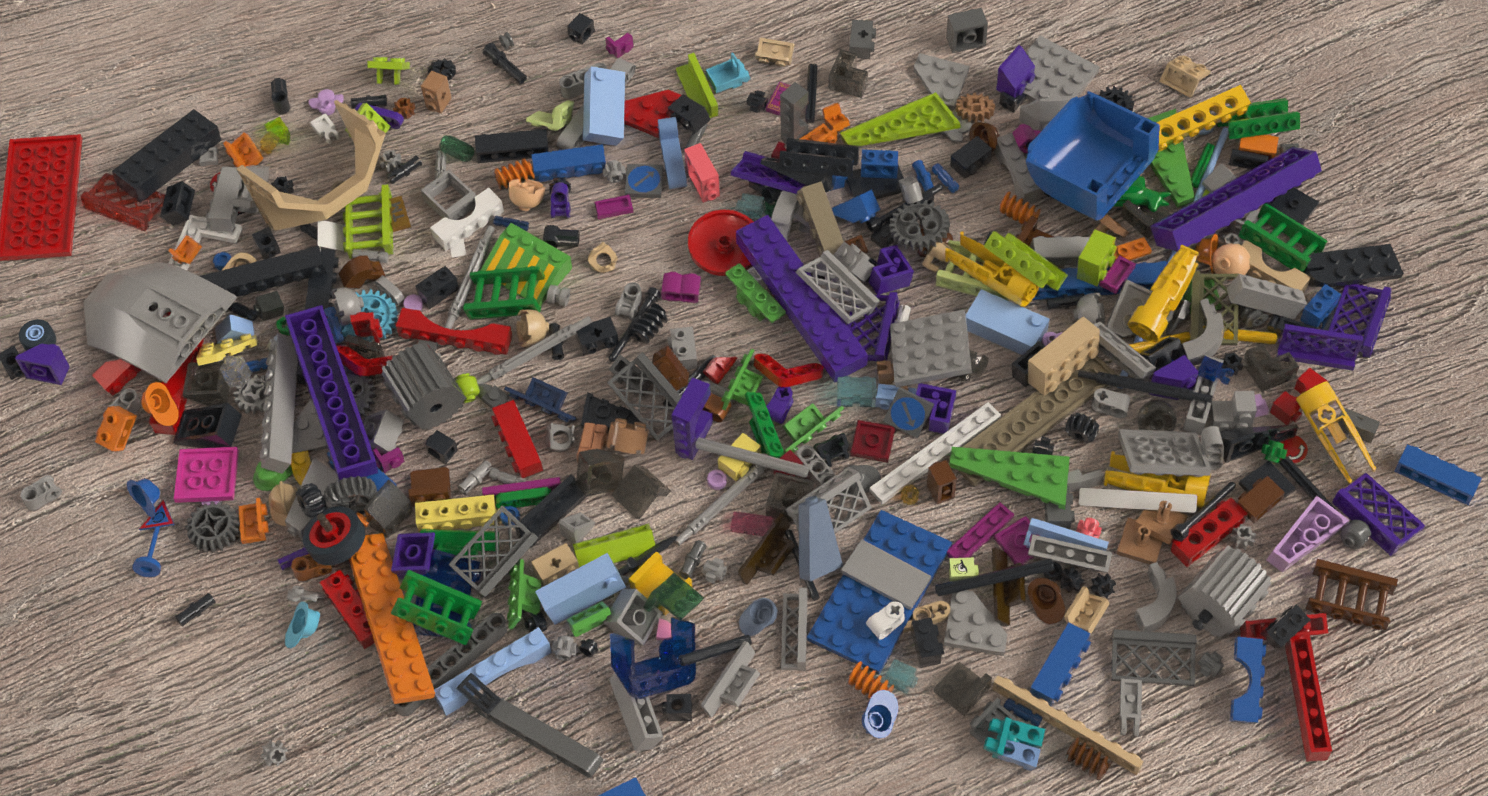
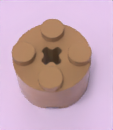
M616 418L615 422L610 424L606 446L610 448V445L615 446L614 450L636 454L637 450H641V454H644L649 429L646 428L645 423L635 422L630 424L625 419Z

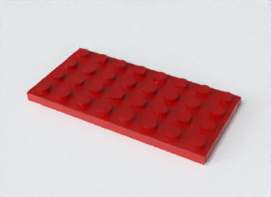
M81 134L9 139L0 218V261L72 256L83 139Z

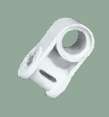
M896 601L891 602L867 620L866 625L879 640L887 637L904 622L903 605Z

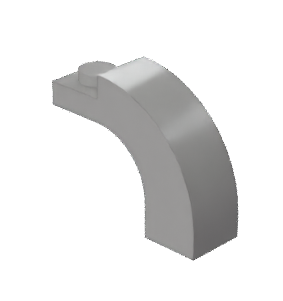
M258 165L246 166V168L268 183L269 167ZM244 185L241 196L233 199V206L238 207V212L257 213L259 210Z
M783 190L777 200L771 220L787 241L798 200L797 194Z
M1208 298L1200 301L1201 309L1207 322L1206 330L1200 337L1183 343L1186 357L1193 366L1201 364L1205 355L1212 357L1219 349L1224 336L1221 312L1216 313L1214 304L1210 305Z
M1157 562L1150 564L1147 572L1157 593V599L1152 604L1137 609L1134 617L1140 631L1153 632L1164 625L1169 619L1176 601L1177 590L1174 578L1166 579L1165 571L1159 567Z

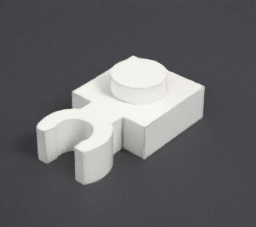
M326 113L310 122L320 138L325 135L328 144H331L330 137L332 136L336 137L337 140L339 139L335 125Z

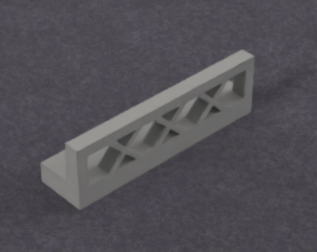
M1103 323L1093 324L1100 329L1099 350L1133 378L1149 381L1156 367Z
M799 588V594L783 593L781 670L806 671L807 588ZM787 600H799V606L792 610L787 605ZM792 616L798 620V625L793 629L787 624V621ZM792 634L798 639V643L793 647L786 642V639ZM792 653L797 657V664H785V660Z

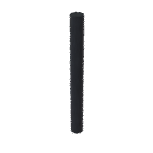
M789 529L784 533L786 538L795 544L792 552L799 567V546L792 530ZM804 580L812 600H818L820 596L814 582Z

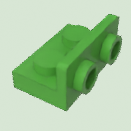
M602 601L566 620L573 635L578 637L603 624V621L607 619V616L611 615L609 607Z

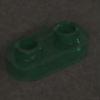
M450 135L443 136L439 143L441 151L464 162L470 161L475 153L474 148L470 144Z

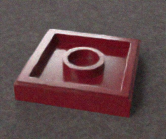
M858 420L850 456L888 463L896 428L890 425Z

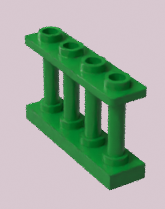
M1282 98L1251 103L1247 109L1248 111L1243 115L1238 116L1236 114L1225 123H1216L1218 127L1228 126V138L1237 139L1300 129V113L1298 111L1288 112V100Z
M1267 203L1262 205L1258 214L1259 219L1255 223L1247 219L1238 235L1241 239L1262 249V252L1288 268H1296L1303 273L1311 260L1309 256L1313 252H1323L1328 242L1323 237ZM1267 223L1275 229L1269 233L1261 227ZM1281 232L1290 237L1286 243L1277 238ZM1297 242L1306 247L1302 253L1293 248Z
M539 266L470 272L469 276L476 285L474 301L472 303H464L463 308L470 320L518 316L520 310L541 311V307L534 298L536 280L545 279V275ZM528 281L526 298L516 299L518 283ZM511 282L509 298L498 301L501 283ZM493 284L491 301L481 302L483 286Z
M407 570L399 588L406 591L404 598L396 600L391 614L466 645L473 633V629L467 626L469 618L474 620L482 601ZM413 594L424 599L422 607L411 603ZM432 602L443 607L441 615L430 611ZM450 611L462 615L460 623L448 618Z

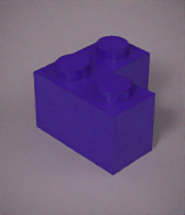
M897 245L880 249L877 266L872 268L869 283L877 295L910 286L914 270Z
M918 383L916 395L934 403L930 412L929 431L942 434L949 431L957 390Z

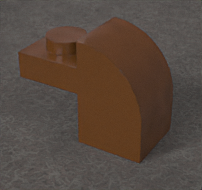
M367 255L349 260L338 273L344 288L360 289L367 279L377 280L382 275L386 276L380 262L370 261Z

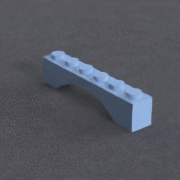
M538 627L434 689L437 703L446 716L468 702V699L456 688L470 673L475 675L484 685H487L511 670L533 664L552 653L550 643ZM471 679L468 681L478 691L481 690ZM464 686V688H465L472 696L475 695V694H474L472 691H470L466 686Z

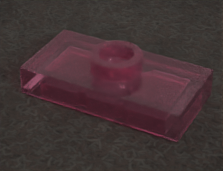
M734 511L730 532L764 536L772 526L773 517Z

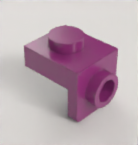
M626 33L616 41H613L609 36L605 38L606 50L617 58L628 53L634 47L633 36L629 33Z
M399 447L382 456L377 448L373 449L377 468L381 467L384 473L399 467L405 462Z

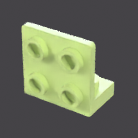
M567 100L553 109L552 114L537 111L527 117L526 122H530L533 126L541 127L543 125L547 126L549 130L558 131L572 120L574 101Z

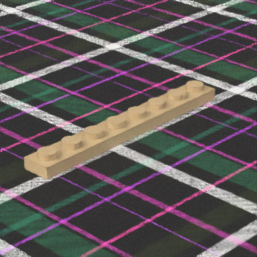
M998 675L994 680L992 690L1007 699L1011 698L1016 701V704L1020 703L1029 708L1034 714L1038 713L1043 717L1042 720L1074 739L1079 737V742H1087L1086 746L1089 748L1093 746L1094 751L1098 752L1100 750L1101 755H1108V759L1136 776L1138 775L1144 761L1135 753L1123 750L1118 743L1108 741L1097 731H1091L1081 721L1069 718L1064 711L1054 709L1043 699H1037L1027 689H1020L1010 679L1002 678Z

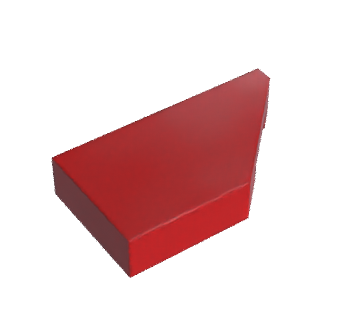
M715 357L710 361L703 373L714 384H719L738 358Z

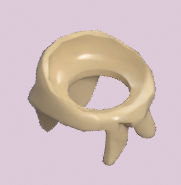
M605 242L595 247L587 258L590 266L600 273L613 271L618 260L616 253ZM602 253L609 255L611 258V263L604 267L600 266L596 261L597 256Z

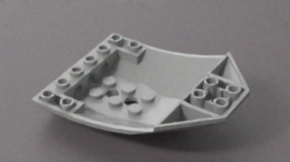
M155 262L109 273L84 301L87 345L112 354L167 383L237 297L210 281L169 263ZM152 304H158L157 310L152 312L148 310ZM166 312H171L170 316L163 317Z

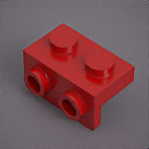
M358 312L355 315H350L356 337L373 336L376 345H380V338H383V332L379 319H375L374 313Z

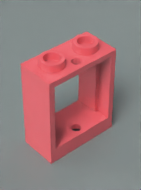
M699 143L684 149L686 172L703 203L719 197V175L702 144Z

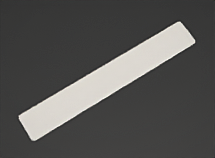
M1080 488L1079 505L1158 510L1160 502L1167 501L1166 508L1170 502L1172 504L1171 511L1193 513L1196 512L1197 495L1093 488Z

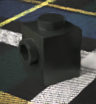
M278 291L256 297V303L253 307L257 316L260 315L262 321L284 314V305Z

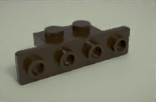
M780 513L738 570V575L744 584L748 585L758 570L774 576L795 547L793 541L783 538L784 532L790 527L785 514Z
M997 547L992 548L991 560L993 571L1023 565L1016 563L1008 566L1007 553ZM1025 577L993 584L994 619L996 622L1009 626L1010 607L1026 602Z

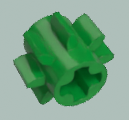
M1269 440L1268 445L1263 444L1261 453L1265 454L1264 459L1279 463L1280 458L1285 459L1287 450L1283 449V443Z

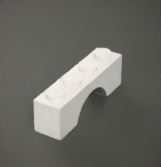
M490 188L474 197L476 206L473 213L461 220H451L445 217L430 227L433 238L445 251L455 247L458 242L471 236L473 232L484 227L495 216H500L504 212L502 200Z

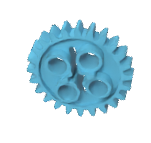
M370 289L369 293L366 294L365 290H362V295L356 292L357 296H361L363 299L364 307L361 308V312L374 313L375 319H379L380 327H382L383 338L386 339V333L392 334L391 328H396L395 322L398 321L395 303L392 302L391 297L387 298L386 293L381 295L380 291L373 294L372 289ZM340 324L342 330L340 332H342L343 337L347 336L348 341L354 339L355 344L359 341H362L363 345H365L366 341H369L370 345L373 344V340H375L373 336L357 338L352 324L345 326Z

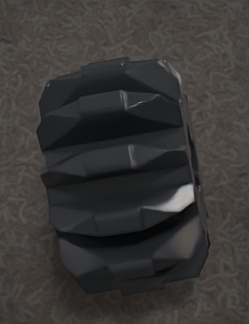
M1075 413L1071 414L1068 418L1065 431L1074 440L1089 443L1093 442L1096 438L1100 425L1090 416Z
M310 483L301 486L297 490V501L302 512L307 517L313 518L326 510L327 506L324 495H322L317 485Z

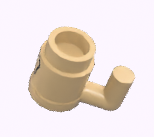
M936 242L937 247L931 245L927 256L922 262L925 268L934 273L938 271L939 266L931 263L933 258L935 257L943 262L945 261V248L955 251L944 242Z

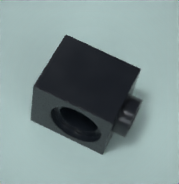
M579 13L567 26L569 38L583 45L595 32L594 20Z
M269 227L252 234L255 245L264 260L281 253Z
M15 346L0 352V361L11 380L24 374L15 359L19 355Z
M438 430L433 435H430L425 443L428 454L445 464L458 451L455 440Z
M666 694V702L662 703L663 714L667 715V721H692L691 694ZM676 705L682 706L680 710L672 709Z

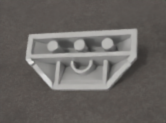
M1072 98L1038 99L1027 105L1020 106L1019 119L1033 130L1042 131Z

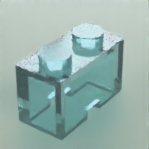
M868 376L862 378L838 377L837 407H852L853 404H860V407H875L876 378Z

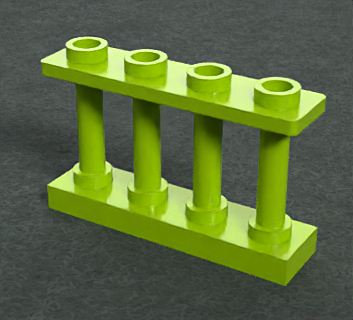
M389 184L381 185V192L378 195L358 197L344 207L343 220L344 223L346 222V226L343 227V235L346 237V241L343 242V249L345 253H348L350 259L354 249L381 247L384 248L388 255L394 254L393 228L390 215L391 201L389 200L392 198ZM382 203V207H379L377 210L353 212V205ZM382 218V222H379L377 225L353 227V220ZM382 233V237L378 240L353 242V235Z
M993 231L984 245L986 249L1040 288H1044L1047 284L1054 290H1059L1068 274L1011 233H1007L1004 238L996 231Z

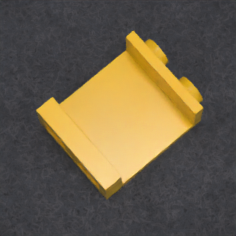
M655 552L629 578L630 588L637 589L662 611L665 616L670 611L673 612L678 607L679 602L683 598H687L692 592V579L688 577L684 580L663 564L662 556L658 552Z

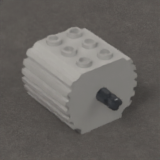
M1227 545L1211 557L1177 598L1182 603V609L1186 610L1185 613L1191 616L1195 629L1199 631L1204 629L1211 632L1210 634L1213 636L1221 637L1225 633H1232L1234 629L1237 630L1245 622L1243 618L1247 614L1250 615L1257 606L1255 604L1259 600H1263L1269 593L1267 589L1271 585V578L1267 576L1266 570H1263L1261 565L1255 562V559L1248 557L1247 553H1242L1240 549H1233Z

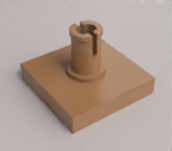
M1108 214L1099 220L1100 223L1095 228L1103 233L1110 229L1124 238L1129 233Z
M1161 501L1158 510L1144 509L1136 520L1134 528L1138 529L1144 525V530H1146V527H1149L1151 536L1170 545L1174 539L1171 535V529L1177 524H1184L1188 516L1181 512L1171 511L1172 504L1169 502L1166 508L1167 501Z
M1128 517L1117 555L1149 565L1156 563L1163 541L1151 536L1149 527H1146V530H1144V525L1138 529L1134 528L1136 520Z

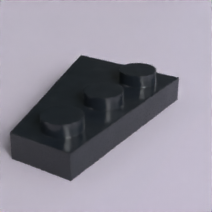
M587 392L581 429L584 428L585 423H593L595 425H606L609 432L610 424L615 422L616 418L625 419L630 424L640 422L631 410L613 405L608 400L603 398L601 400Z

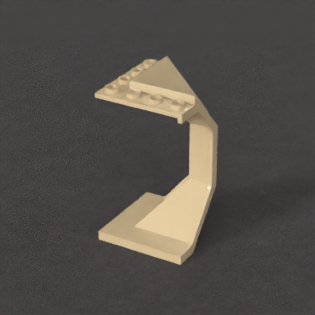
M335 100L334 104L355 144V175L318 201L279 192L275 187L243 165L236 168L266 225L276 231L327 220L368 190L386 133L380 130L373 120H368L363 114L360 115L355 109L349 108L347 104Z

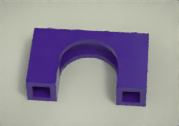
M693 377L672 413L675 453L681 458H689L691 460L694 459L699 450L696 448L697 439L699 437L705 439L713 424L712 413L702 410L711 395L710 384Z

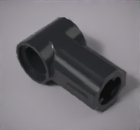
M274 78L271 82V98L274 109L278 114H285L291 108L288 99L287 83L284 79Z
M749 181V187L762 194V198L767 203L778 200L783 191Z
M547 225L544 227L543 241L555 248L558 246L578 247L580 232L579 230H565L555 225Z

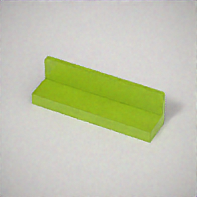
M695 53L688 54V64L676 67L677 75L687 97L705 107L710 118L719 116L718 104Z
M645 524L575 543L573 548L580 568L608 553L613 563L627 560L631 556L633 558L638 557L655 546V541L650 525Z

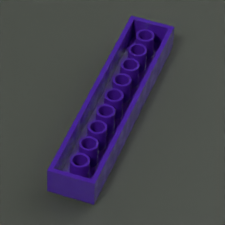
M1292 147L1151 225L1156 246L1177 252L1181 245L1188 247L1191 244L1198 243L1202 238L1214 234L1221 227H1227L1230 225V222L1243 218L1246 213L1257 210L1262 204L1273 201V198L1278 195L1286 194L1287 190L1300 186L1305 180L1314 178L1316 174L1322 171L1317 152Z
M766 215L737 230V245L761 276L777 302L786 311L787 316L834 383L867 366L868 354L844 320L796 273L804 264L771 218Z
M322 305L285 315L287 328L338 480L349 478L350 476H360L361 478L378 473L376 460Z

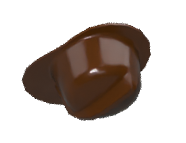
M976 122L970 128L969 138L971 141L978 136L992 148L993 152L996 149L997 138L1000 137V134H998V130L994 125Z
M1036 578L1031 581L1027 593L1039 619L1047 624H1056L1061 621L1065 615V605L1059 586L1046 578Z

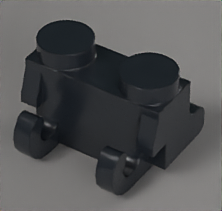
M845 433L833 435L829 440L816 443L813 447L823 460L825 459V463L829 467H832L831 459L842 455L844 460L849 459L847 451L849 444Z

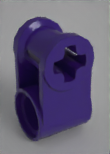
M561 182L556 183L552 188L550 198L551 218H555V216L570 218L571 207L568 186Z
M778 387L771 401L766 406L771 420L779 424L784 423L793 405V392L790 387Z

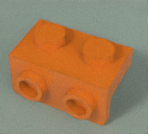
M823 123L800 139L835 143L837 141V130L835 128L830 130Z
M245 132L232 144L227 141L223 143L226 147V153L233 158L235 167L258 165L264 159L249 135Z
M1145 237L1117 246L1113 256L1116 257L1115 261L1119 255L1131 261L1151 254L1152 250Z
M256 498L255 504L239 506L242 544L266 540V533L269 532L268 522L264 518L267 515V507L260 498Z

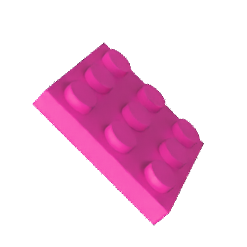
M238 447L180 449L174 491L175 503L234 500L239 456Z

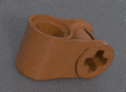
M711 393L702 410L712 413L713 421L722 423L732 405L729 403L726 411L723 410L724 402L721 401L722 397Z
M310 554L295 558L291 564L294 576L298 581L325 576L332 571L331 565L317 563ZM305 567L304 570H298L299 568Z

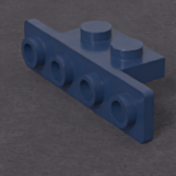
M532 377L525 394L507 386L504 388V390L509 392L508 396L517 400L519 397L526 399L524 403L533 407L537 404L542 407V411L548 414L555 412L559 414L557 418L566 422L569 419L576 420L575 416L561 410L568 392L534 377Z

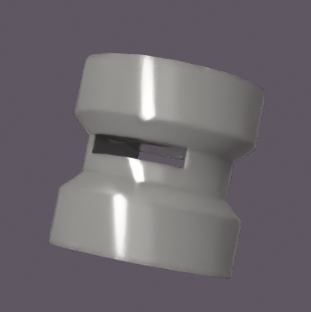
M550 285L547 303H559L561 306H567L570 299V289L565 287L561 289L556 285Z

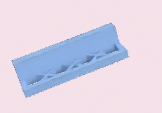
M1032 518L1023 545H1026V548L1030 547L1029 539L1031 534H1038L1042 537L1103 551L1107 550L1109 542Z

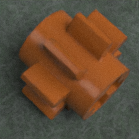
M400 98L397 102H394V112L401 114L404 119L408 120L412 115H415V103H411L410 98Z

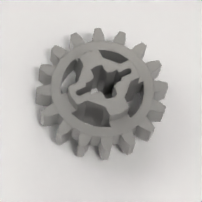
M255 374L253 379L247 376V381L240 380L241 386L236 385L237 391L234 392V400L239 409H244L247 414L250 410L253 412V415L256 414L257 410L263 413V405L266 401L264 390L267 386V380H265L264 375L258 378L257 374Z

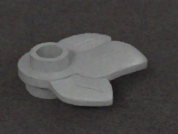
M954 112L953 114L960 122L961 128L940 133L948 136L952 141L962 142L963 133L970 131L973 124L968 122L967 119L962 120V116H957V112Z
M293 586L292 589L288 590L286 598L293 602L305 601V599L316 602L318 598H325V595L320 592L306 591L302 586Z

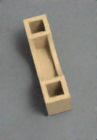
M1247 240L1243 243L1242 246L1250 255V269L1247 275L1299 289L1304 293L1310 282V276L1296 268L1284 272L1275 271L1263 262L1261 248Z

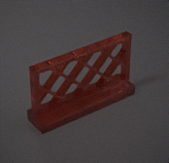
M105 173L89 192L84 191L80 197L84 209L142 231H146L149 228L148 222L163 206L165 194L155 191L145 199L148 201V204L138 206V201L134 198L122 200V196L129 194L125 191H119L120 187L117 186L114 176L109 173ZM107 180L115 182V184L104 186ZM117 189L116 193H106L108 190ZM99 192H104L105 195L96 196L95 194ZM118 197L120 199V201L117 202L109 201V199ZM150 199H160L158 202L150 203ZM135 203V207H132V208H128V207H125V206H124V205H128V204ZM150 209V212L147 215L139 212L142 210Z

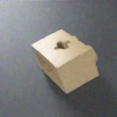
M567 543L531 561L533 571L538 579L541 580L543 587L579 568L578 561Z

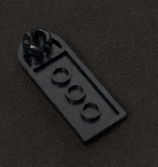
M1391 244L1314 253L1309 257L1311 260L1304 272L1311 277L1308 284L1311 287H1323L1325 284L1330 287L1391 280L1402 278L1404 274Z

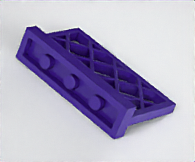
M747 151L743 153L742 160L731 170L730 175L794 194H798V190L807 186L762 165L761 160L765 156Z
M1359 284L1345 285L1329 331L1344 333L1343 330L1352 327L1355 332L1352 335L1362 336L1364 334L1359 352L1363 353L1362 357L1370 358L1391 300L1392 288L1384 286L1383 290ZM1348 290H1356L1359 294L1350 297ZM1369 294L1378 295L1377 299L1369 301L1366 296ZM1363 298L1365 304L1357 307L1354 301ZM1350 303L1354 309L1345 312L1342 307ZM1369 307L1372 313L1364 316L1361 310ZM1357 312L1360 318L1352 321L1349 315ZM1345 318L1348 324L1340 327L1337 321ZM1364 322L1367 328L1359 331L1355 325Z
M890 292L889 295L874 294L880 301H886L885 305L880 309L875 307V312L869 316L863 315L864 319L858 323L855 321L850 324L847 323L851 332L857 329L861 333L856 337L858 341L865 338L869 342L863 346L864 350L871 346L875 349L874 355H868L867 361L888 360L891 346L890 325L897 318L900 304L897 292ZM879 315L882 321L875 325L871 319ZM868 322L872 327L864 332L860 327ZM876 331L879 335L871 341L868 335Z
M1285 324L1281 338L1278 340L1276 359L1353 371L1355 360L1363 342V336Z
M1364 473L1345 489H1340L1332 501L1350 520H1360L1368 524L1371 532L1370 538L1390 556L1395 554L1402 545L1426 526L1367 473ZM1365 480L1371 486V489L1362 488L1361 483ZM1348 492H1358V499ZM1362 493L1372 494V500L1363 499ZM1376 495L1383 496L1386 502L1376 501ZM1363 505L1373 506V512H1369ZM1377 506L1387 508V514L1378 513ZM1391 508L1397 509L1401 516L1392 515ZM1378 518L1388 519V525H1384ZM1392 520L1401 521L1402 527L1393 526ZM1406 522H1412L1417 528H1406ZM1393 531L1403 533V539H1399Z

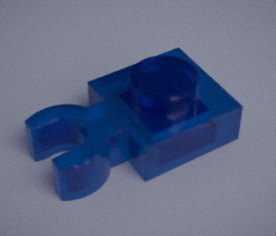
M1205 356L1198 369V375L1213 382L1218 378L1223 384L1229 385L1230 379L1225 377V375L1233 377L1234 371L1230 368L1223 369V363Z

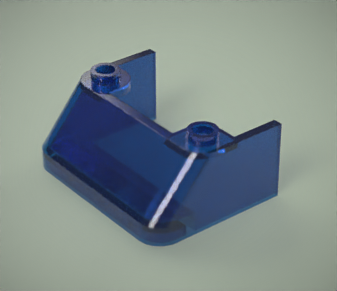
M671 617V637L661 642L659 656L636 663L634 640L615 633L610 634L611 667L631 697L642 699L689 685L694 681L696 677V663L681 666L678 657L696 651L695 623Z

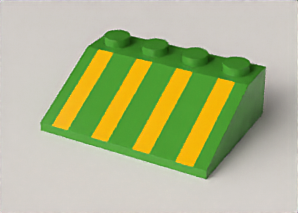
M510 223L499 236L481 270L490 271L495 269H512L514 267L539 266L545 275V279L536 280L534 298L539 306H541L547 299L550 285L558 286L571 271L572 264L569 255ZM528 281L518 283V296L526 298ZM511 282L501 283V286L510 290Z

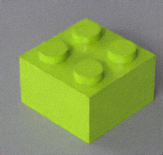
M1096 229L1093 231L1079 256L1077 279L1094 286H1098L1100 281L1104 280L1108 273L1107 268L1113 265L1116 258L1113 256L1117 249V246H1115L1116 237Z

